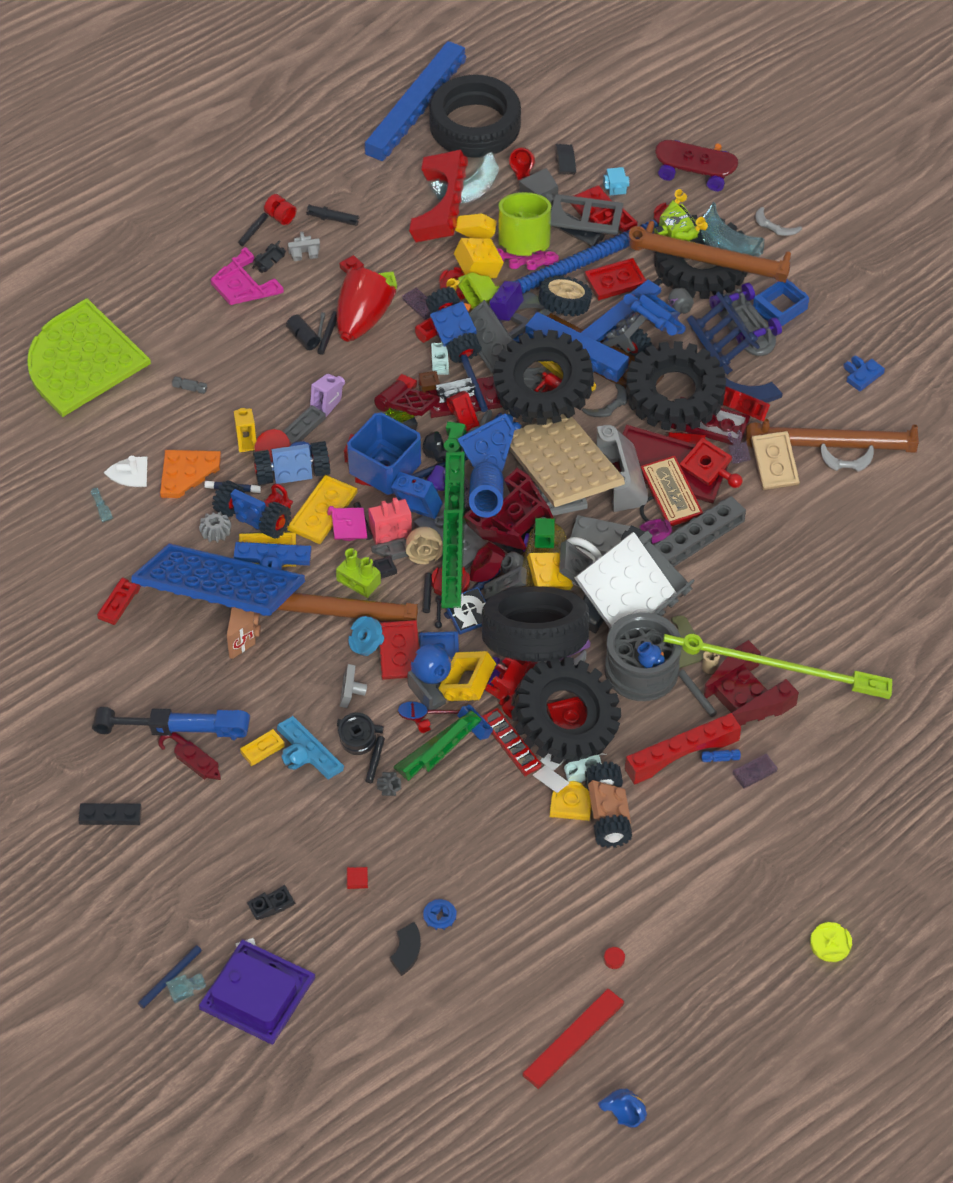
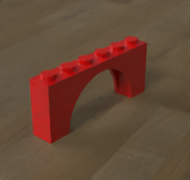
M461 150L423 157L421 170L427 181H443L448 183V188L443 199L432 210L421 216L411 218L409 232L416 243L454 235L455 228L457 227L456 220L457 215H459L461 193L464 189L463 182L464 178H466V166H468V159Z

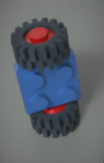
M443 287L442 290L438 289L437 292H432V295H429L426 299V305L431 313L430 318L443 346H447V351L453 362L462 363L460 357L464 354L471 360L473 356H477V353L481 352L482 347L476 336L477 330L464 302H460L453 287Z
M228 480L222 482V485L218 487L219 490L215 491L216 496H213L215 501L212 502L214 511L218 513L221 511L227 517H232L235 514L236 519L240 522H245L274 539L280 538L284 534L283 531L286 532V527L290 524L288 521L291 520L290 508L277 502H272L267 507L265 502L245 494L242 486Z

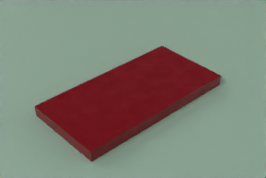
M627 424L623 431V435L635 446L640 466L671 456H676L680 465L683 459L695 447V444ZM704 459L701 461V464L708 465L711 460ZM619 461L613 462L614 467L621 472ZM682 469L696 499L714 504L724 478L719 475L708 486Z

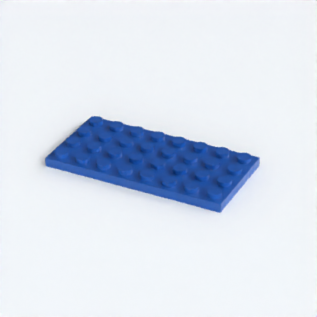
M174 544L165 546L131 576L132 583L143 587L148 586L159 591L165 590L176 595H185L193 599L223 604L226 607H235L247 612L252 611L263 616H270L305 582V575Z

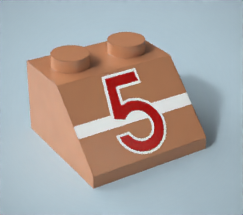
M232 607L227 632L229 658H235L255 645L256 637H260V615L256 614V612H247Z

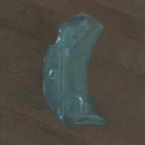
M487 153L483 156V163L478 171L463 182L464 189L461 193V203L471 202L481 197L493 185L499 167L492 153ZM439 180L428 183L437 199L442 200L447 192L448 184H442Z
M712 202L704 215L708 228L704 231L701 230L704 243L708 246L757 257L763 254L765 239L747 236L728 227L719 217L716 203Z

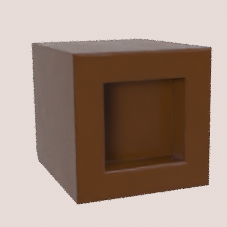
M437 371L419 373V391L426 393L429 390H436V385L440 384Z

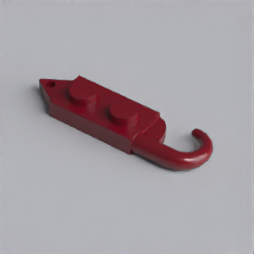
M172 732L171 736H160L158 744L162 750L165 749L163 745L164 740L167 738L173 739L178 743L174 749L177 759L204 780L206 778L221 780L218 762L191 741H187L176 732Z

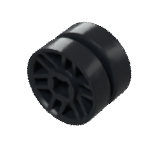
M356 712L346 715L341 720L338 733L341 745L345 751L353 755H363L374 747L376 732L370 717Z

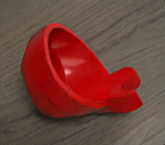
M517 148L510 155L509 163L512 170L517 173V180L530 176V171L534 167L535 157L528 148Z

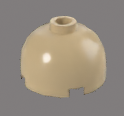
M423 526L412 530L406 539V554L411 561L417 564H429V561L433 559L435 561L438 560L443 554L441 535L431 527Z

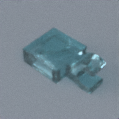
M202 973L190 979H187L185 974L166 982L174 1003L194 996L193 990H200L206 987Z

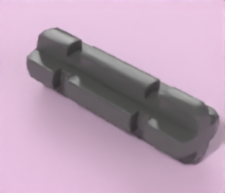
M177 376L172 381L173 387H182V389L194 392L198 390V393L205 394L208 388L206 383H198V381L186 378L182 380L181 377Z

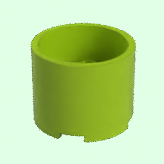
M527 192L514 193L504 197L499 202V246L506 248L508 253L519 256H531L532 252L539 250L544 252L548 249L551 233V203L549 200L541 195Z

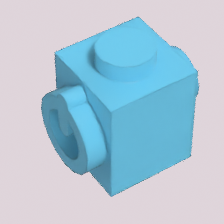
M624 167L607 169L606 175H603L604 190H608L609 196L626 194L627 187H629V177L625 175Z

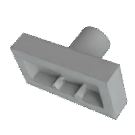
M348 664L344 672L339 707H348L352 693L363 696L366 694L367 684L354 682L355 665Z

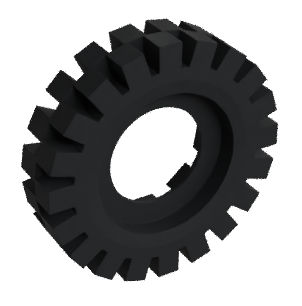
M691 215L696 221L698 218L697 215ZM703 215L708 228L704 231L699 230L698 237L692 239L691 242L704 245L708 243L712 244L713 247L750 255V244L748 240H745L746 235L742 230L737 231V226L731 222L725 226V219L717 217L715 222L712 223L711 215ZM655 251L654 265L658 277L663 278L662 283L667 287L673 285V289L685 288L692 298L695 297L696 292H700V299H709L710 291H712L713 295H716L718 292L724 294V290L727 293H731L735 290L736 285L740 286L744 282V277L748 273L717 265L709 269H698L690 266L682 257Z
M542 330L533 331L534 338L530 339L527 333L519 336L520 343L513 339L507 344L508 351L501 350L498 355L499 361H495L493 368L495 390L501 406L505 411L509 409L510 415L518 419L521 415L522 421L530 424L533 418H536L537 425H546L547 418H551L554 424L562 421V414L567 419L575 415L574 408L581 410L586 404L585 398H590L592 387H594L592 362L586 348L583 349L582 343L577 339L572 341L571 335L563 332L559 338L556 330H548L547 336H543ZM537 361H553L562 368L563 380L552 391L535 392L529 389L524 382L526 369Z
M668 341L659 343L658 350L654 345L645 348V354L643 352L638 353L635 356V361H631L627 372L626 397L629 399L630 408L632 411L636 410V416L641 420L647 417V424L653 427L661 421V429L670 431L672 423L675 424L676 431H685L686 423L689 424L691 429L700 427L701 421L707 424L712 420L713 415L716 416L719 413L724 402L726 378L723 366L719 367L720 361L715 356L710 358V352L704 348L697 353L698 345L692 343L688 344L686 350L683 349L682 341H674L673 349H670ZM680 372L692 378L696 390L688 399L680 398L670 401L667 397L657 392V380L666 373Z
M564 657L561 662L559 659L546 663L541 661L535 664L533 669L531 668L518 684L511 702V706H514V709L511 711L512 720L519 721L515 729L519 736L527 735L523 742L529 748L537 745L539 747L536 752L537 755L545 758L549 753L551 754V762L558 764L563 759L566 760L567 764L601 754L615 737L614 735L620 726V722L617 721L621 718V708L616 707L620 702L617 693H609L613 688L610 681L607 679L601 682L599 678L603 673L596 668L590 673L587 671L588 663L580 660L577 665H574V658ZM557 691H567L576 694L587 709L585 723L576 729H564L556 725L550 719L546 709V703L551 694Z

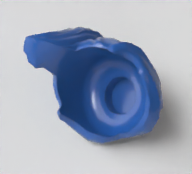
M618 1089L598 1102L599 1108L602 1111L608 1110L613 1112L618 1119V1124L631 1128L639 1126L645 1121L647 1116L643 1100L628 1089Z

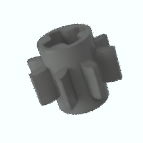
M382 772V776L377 778V789L382 791V796H396V792L401 790V779L396 777V772Z

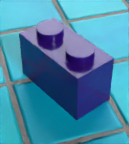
M504 281L490 300V307L499 320L509 321L524 301L520 283Z

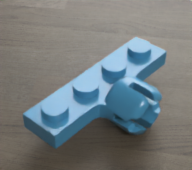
M294 716L278 724L277 730L292 744L282 751L284 764L287 766L294 763L288 766L289 769L296 770L306 763H310L327 779L343 771L344 765Z

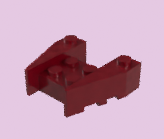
M516 468L504 479L510 494L503 499V506L498 514L487 518L480 517L470 510L463 517L467 525L482 539L525 550L527 548L521 536L535 524V518L543 516L554 519L530 476Z
M749 640L734 648V650L761 656V652ZM727 656L706 682L704 696L707 699L714 694L733 714L740 726L756 719L758 721L764 720L765 717L771 715L775 717L782 715L797 705L799 692L787 679L767 690L750 672L759 667L760 663Z

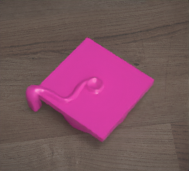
M328 507L327 515H332L334 540L352 541L355 539H367L364 508Z

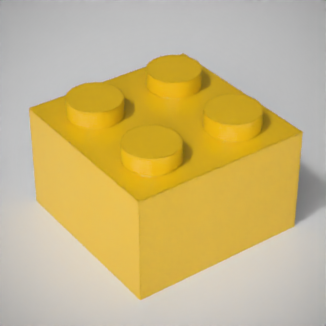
M461 238L454 252L465 275L474 272L478 275L497 278L504 264L492 239Z

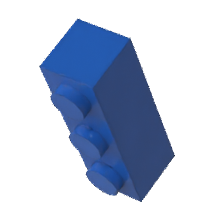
M471 705L462 706L457 716L461 718L469 711L476 713L482 721L471 731L480 740L489 738L494 729Z

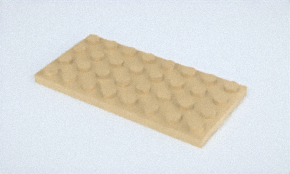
M562 414L561 422L553 424L551 419H547L546 425L530 424L514 432L509 450L554 508L625 484L624 477L573 417L567 419Z

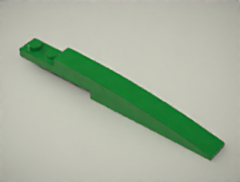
M446 452L442 608H461L465 523L463 517L465 515V452Z

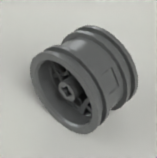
M638 612L622 617L609 630L605 675L612 684V689L619 695L635 701L656 700L669 693L677 683L682 646L663 642L664 634L676 637L681 636L674 624L668 619L653 613ZM644 642L657 645L661 652L664 653L665 662L658 666L653 665L651 668L644 667L638 660V647Z

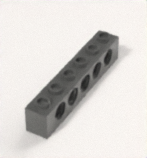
M730 496L726 500H721L715 507L707 509L699 517L693 518L685 526L677 528L674 533L653 546L675 567L745 522L746 509Z

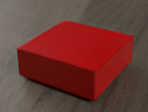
M367 867L347 868V889L368 888Z

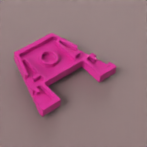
M246 247L241 250V253L236 258H232V262L227 267L224 266L211 278V285L230 305L284 293L283 287L275 278L259 286L242 268L254 262V255Z

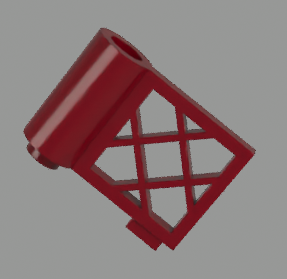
M401 380L393 382L374 399L375 406L380 411L385 412L392 408L414 416H423L440 402L439 396L410 389Z

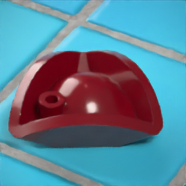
M490 542L483 545L477 551L471 565L470 580L483 582L493 578L501 567L506 555L505 552Z

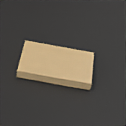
M788 431L752 436L751 441L762 489L767 490L799 485L800 481Z

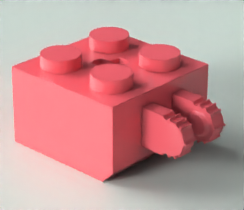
M393 498L391 503L381 501V505L368 508L369 527L375 545L401 538L406 539L411 533V511L406 499L398 500Z

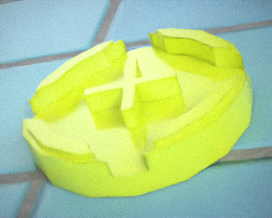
M826 922L818 925L812 932L810 947L818 958L826 962H837L848 956L852 948V937L850 932L846 928L841 927L840 924Z

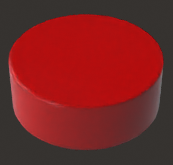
M618 947L607 949L604 954L605 965L611 969L621 968L625 962L623 950Z

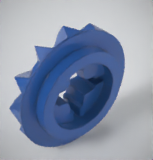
M437 899L426 905L423 917L428 927L431 926L435 930H445L446 927L452 926L456 920V909L449 901ZM442 909L443 916L437 920V915Z

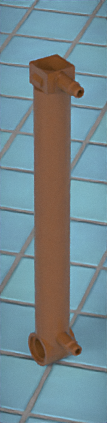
M649 221L646 231L640 226H635L629 231V246L637 251L647 249L770 277L786 283L790 271L791 253L789 251L785 253L783 261H774L652 233L654 221Z
M765 419L762 424L750 423L746 427V444L753 448L752 436L788 431L791 446L821 447L822 444H825L826 447L869 449L872 445L873 449L906 450V452L917 453L919 444L918 426L916 424L912 425L911 430H907V432L769 427V419Z
M293 593L276 610L356 619L366 616L375 618L378 621L398 622L417 620L418 604L406 603L405 605Z

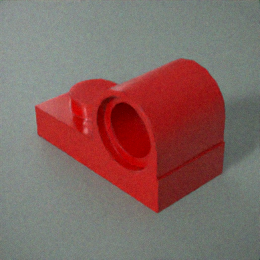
M461 391L446 398L447 406L451 413L456 416L458 423L466 425V432L480 426L468 392Z

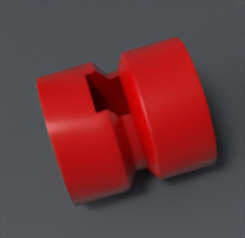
M278 194L270 196L264 205L265 213L275 218L282 225L289 224L297 212L294 205Z

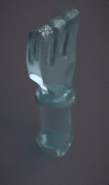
M93 488L91 495L94 497L96 506L99 507L98 513L102 523L113 519L110 509L104 505L105 502L100 495V491L97 488Z

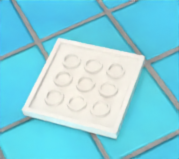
M634 532L574 577L610 629L615 622L629 614L638 612L654 613L676 594L674 588Z

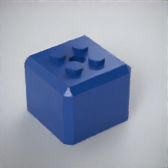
M382 412L375 413L347 442L349 474L387 495L394 494L391 487L398 473L402 472L411 475L421 465L420 433Z

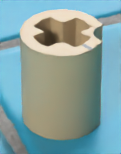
M704 652L702 669L705 673L714 674L718 669L720 654Z

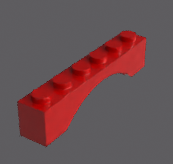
M729 713L626 756L625 771L633 784H638L652 778L668 764L689 753L706 748H723L740 740L741 726L733 714Z

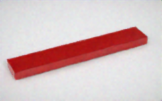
M608 988L523 1072V1077L537 1089H540L624 1005V1001Z

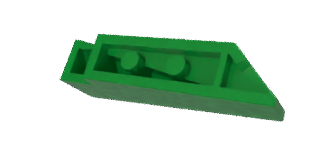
M469 711L398 762L393 768L407 781L422 768L429 772L482 719L473 711Z

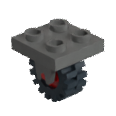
M633 314L626 321L622 319L615 325L617 328L606 335L607 339L602 344L608 347L617 344L618 347H621V350L633 356L640 352L645 354V348L651 346L652 342H649L651 340L650 337L647 338L648 334H644L643 329L639 327L647 318L641 314L637 316Z

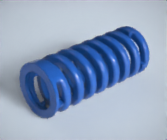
M481 463L472 470L470 475L469 505L471 510L480 517H492L498 514L503 506L504 477L501 469L495 464Z

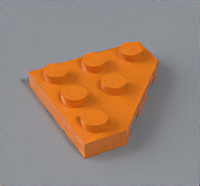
M165 450L160 490L161 498H180L185 495V491L191 487L195 488L205 481V477L211 473L215 474L220 470L221 451Z

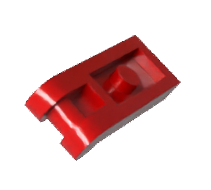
M122 577L97 614L98 619L116 625L135 594H138L141 586L131 583L128 579Z

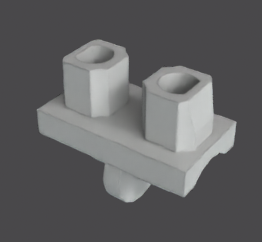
M300 232V237L294 238V242L288 243V253L291 254L293 261L302 260L303 252H308L310 259L318 258L320 250L319 239H311V236H304V232Z

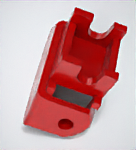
M505 657L502 662L508 668L499 663L495 669L500 674L492 679L493 687L487 684L484 690L500 700L499 704L502 706L501 708L504 713L512 719L511 711L514 709V706H511L513 695L516 693L514 691L525 674L531 668L533 669L537 662L530 661L528 664L524 663L521 665L514 659Z

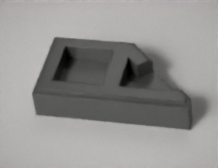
M405 538L371 546L373 553L383 557L391 556L392 560L408 556L405 549Z

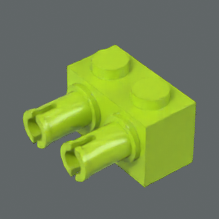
M353 548L347 549L345 551L346 559L336 569L337 581L368 598L381 584V572L373 566L372 559H370L369 563V557L357 558L356 550L354 551Z

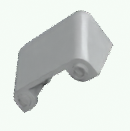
M598 426L596 445L611 463L619 461L621 469L619 473L624 477L625 481L624 485L613 488V500L611 501L613 512L645 505L648 501V492L634 444L614 426Z

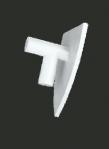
M129 456L128 459L119 461L109 467L104 474L121 485L147 487L148 458Z

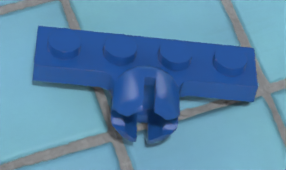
M236 542L234 559L259 563L263 566L282 570V567L287 564L310 566L312 549L311 546Z

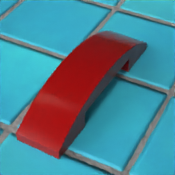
M725 388L724 406L764 422L770 407L769 403L732 388Z

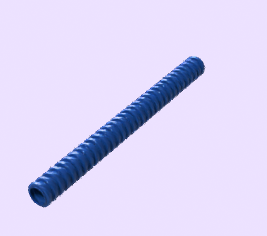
M650 220L654 221V228L659 227L655 220ZM649 222L641 224L640 227H643L646 231ZM630 230L512 282L520 283L522 294L530 291V289L533 290L535 287L541 286L545 278L567 275V273L618 252V250L621 251L627 248V246L630 247Z

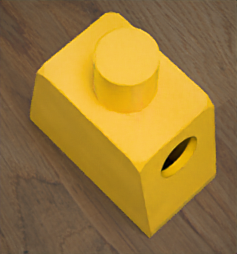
M240 408L235 410L234 421L239 452L255 450L256 432L252 409ZM243 432H249V437H243Z

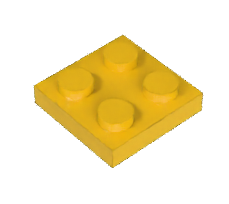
M529 553L527 559L534 586L552 587L562 590H570L573 587L572 580L559 572L560 553Z

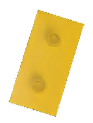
M324 475L289 526H287L288 531L296 532L299 536L321 544L333 528L332 515H327L328 507L347 508L358 493L357 488Z

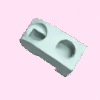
M442 342L431 343L432 371H437L438 375L449 374L447 347H444Z
M594 755L586 759L567 763L564 766L567 781L579 783L586 781V769L591 768L593 764L596 766L598 762L602 764L600 756Z

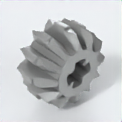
M213 511L211 515L205 514V518H201L199 531L203 539H208L209 542L215 540L218 543L220 539L225 541L226 536H230L231 522L227 515H223L221 511L218 514H215Z

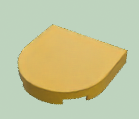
M569 781V784L558 793L553 791L550 817L590 821L592 805L588 789L582 783Z

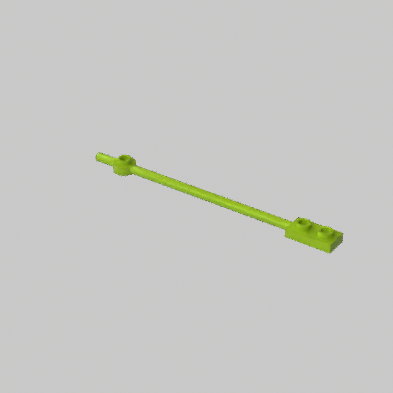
M668 634L663 636V642L680 645L688 654L695 655L700 650L852 684V691L886 699H890L892 695V679L859 671H854L852 676L795 664L703 643L702 639L696 634H688L685 638Z

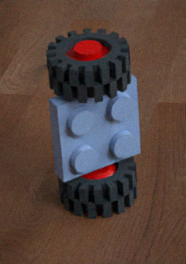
M325 441L310 443V450L308 444L271 449L273 462L270 460L268 450L253 452L258 485L273 483L272 470H274L276 484L313 479L311 464H313L315 476L330 474L329 455Z

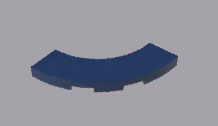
M726 378V387L766 403L780 399L783 395L773 382L760 386H746Z

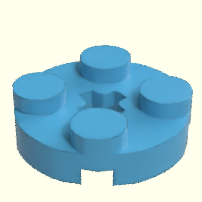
M366 616L358 618L351 627V630H353L352 636L348 638L351 650L363 656L373 653L384 641L380 622L375 618Z

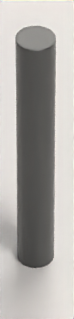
M681 670L678 673L679 677L710 717L715 716L717 711L685 670Z

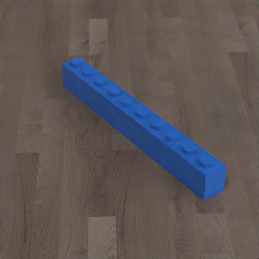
M450 41L446 42L366 140L365 155L382 162L387 156H390L393 148L399 145L402 137L407 135L410 127L415 125L418 117L425 112L437 89L448 82L451 76L456 74L460 65L464 64L466 60L465 47Z

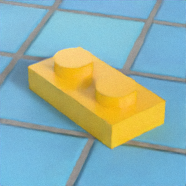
M272 729L240 748V752L248 763L253 766L284 748L285 743L275 730Z

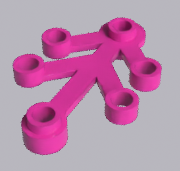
M496 248L503 262L505 258L510 259L509 267L511 269H518L519 266L527 263V269L535 270L541 265L549 266L559 261V256L552 251L543 252L539 250L535 252L537 254L532 253L531 256H519L505 253L502 249Z

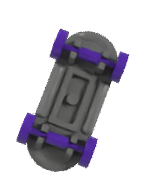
M748 282L742 285V292L738 288L735 293L722 294L724 296L728 295L731 298L733 308L748 330L752 331L758 338L759 349L749 344L745 350L755 356H764L771 353L776 344L775 336L782 333V327L776 317L769 319L767 324L751 304L750 300H753L755 297L753 286ZM717 295L709 298L712 309L721 302ZM726 308L718 313L721 319L729 314ZM732 320L727 324V327L732 331L737 327V324ZM742 332L736 336L738 344L745 339Z

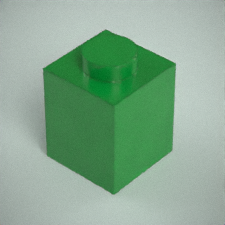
M535 518V548H554L555 519Z

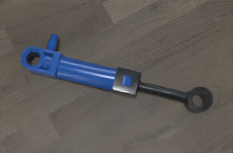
M99 707L95 712L92 729L99 734H109L114 725L149 726L152 735L171 736L172 732L217 733L218 737H230L231 740H236L247 735L250 715L242 710H217V714L172 713L171 709L152 708L150 718L115 717V712L111 708Z

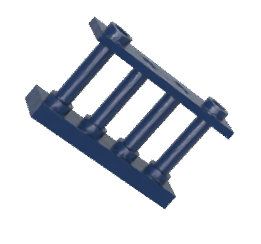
M718 292L716 295L720 299V303L702 318L697 319L691 315L686 320L706 350L710 352V356H715L720 361L719 367L723 366L725 373L728 375L733 371L729 365L730 361L749 344L756 349H759L760 346L757 343V336L748 330L731 305L733 303L731 298ZM726 308L729 314L712 329L706 331L704 328L706 323L722 309ZM734 320L737 327L718 343H714V335ZM742 332L745 339L728 354L722 355V348Z

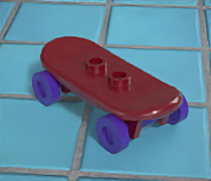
M663 140L657 144L655 149L656 157L663 164L658 171L660 178L667 181L674 179L676 174L675 168L709 175L707 186L712 191H721L723 189L725 176L732 174L737 169L739 162L734 154L727 151L705 148L677 140Z

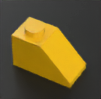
M484 214L457 217L455 231L469 238L490 239L495 234L497 221Z

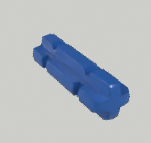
M738 749L712 751V753L704 751L701 753L702 762H711V760L713 762L730 761V759L734 761L741 758V753Z

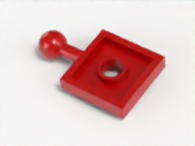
M703 437L680 463V467L708 486L719 475L728 480V484L732 488H739L743 483V479L739 474H731L724 470L732 461V456ZM704 459L711 460L708 465L701 464V461Z

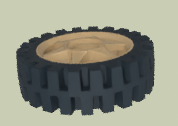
M553 276V278L548 277L542 281L538 301L541 306H544L546 310L550 309L552 313L555 311L558 315L563 313V316L568 314L570 316H580V314H585L590 307L592 291L591 288H588L587 284H583L584 282H577L578 279L574 278L572 280L568 276L567 278H564V276L559 278Z

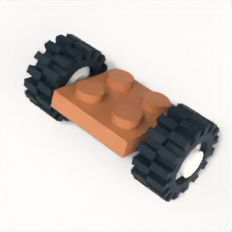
M607 761L603 762V764L598 762L596 766L593 764L591 768H587V771H585L593 817L600 820L594 824L595 839L601 847L606 846V848H610L613 846V848H617V845L621 847L623 843L627 844L628 840L632 839L626 791L620 788L623 783L621 768L613 762L607 764Z

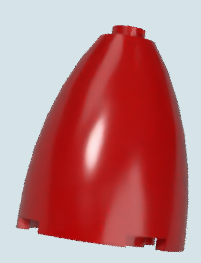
M350 268L347 271L337 303V327L342 340L350 342L363 336L382 318L396 295V288L386 283V278L365 268H362L361 271Z

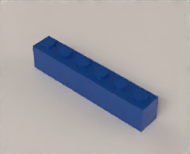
M539 312L526 324L525 333L529 335L530 339L534 338L533 331L542 330L543 336H547L548 330H556L559 338L564 332L571 335L572 341L577 339L582 343L583 349L586 348L590 355L593 372H597L607 379L617 382L628 369V356Z

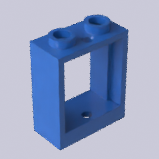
M787 279L786 283L778 281L755 296L753 306L767 322L769 319L776 317L782 327L808 309L809 296ZM782 294L795 303L784 312L779 311L770 303Z
M402 472L398 473L391 487L398 500L406 499L411 512L435 519L443 503L433 483Z

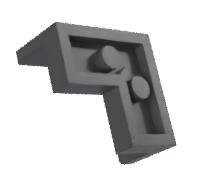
M412 671L408 672V686L420 702L427 707V710H435L446 704V699L438 690L441 682L426 684L416 678Z

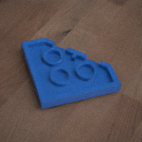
M505 413L458 438L457 441L473 469L477 465L486 462L495 464L503 473L515 428Z

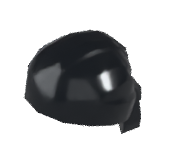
M438 431L430 432L424 439L423 453L426 457L433 458L437 462H446L447 451H444L441 434Z

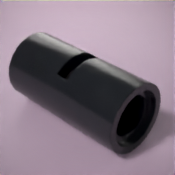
M293 315L287 320L286 327L306 350H313L319 345L320 337L300 315Z

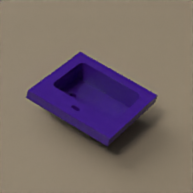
M242 939L199 1004V1009L273 1045L313 983L315 974Z

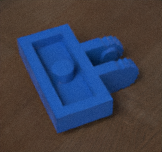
M855 355L851 359L852 363L848 361L844 363L845 370L851 374L847 377V383L859 392L884 374L885 368L872 358L864 364L863 360Z

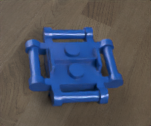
M635 293L624 296V302L628 305L632 304L630 308L632 311L640 313L654 323L655 327L660 331L667 330V333L671 336L683 334L686 331L685 325L678 319L680 313L653 293Z

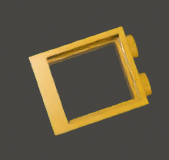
M488 651L456 652L451 661L450 673L441 682L438 689L447 701L480 700L496 663ZM464 671H474L468 684H458Z

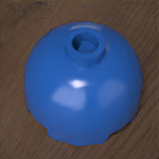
M427 644L416 651L417 656L414 662L411 661V671L416 678L426 684H437L447 678L451 670V659L443 648Z

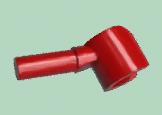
M428 719L423 721L413 720L417 724L420 733L431 730L429 727L431 723Z

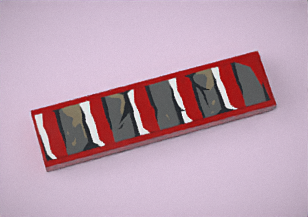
M498 708L482 716L494 729L491 733L524 777L541 768L540 761L523 742L522 738Z

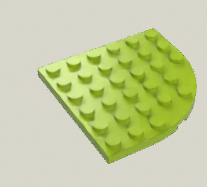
M87 298L46 323L41 328L42 331L39 335L34 337L28 352V370L35 389L62 417L151 364L150 358Z

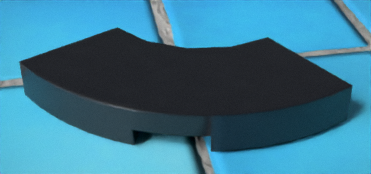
M415 922L397 931L399 947L390 957L391 963L401 976L414 966L420 952L421 938Z

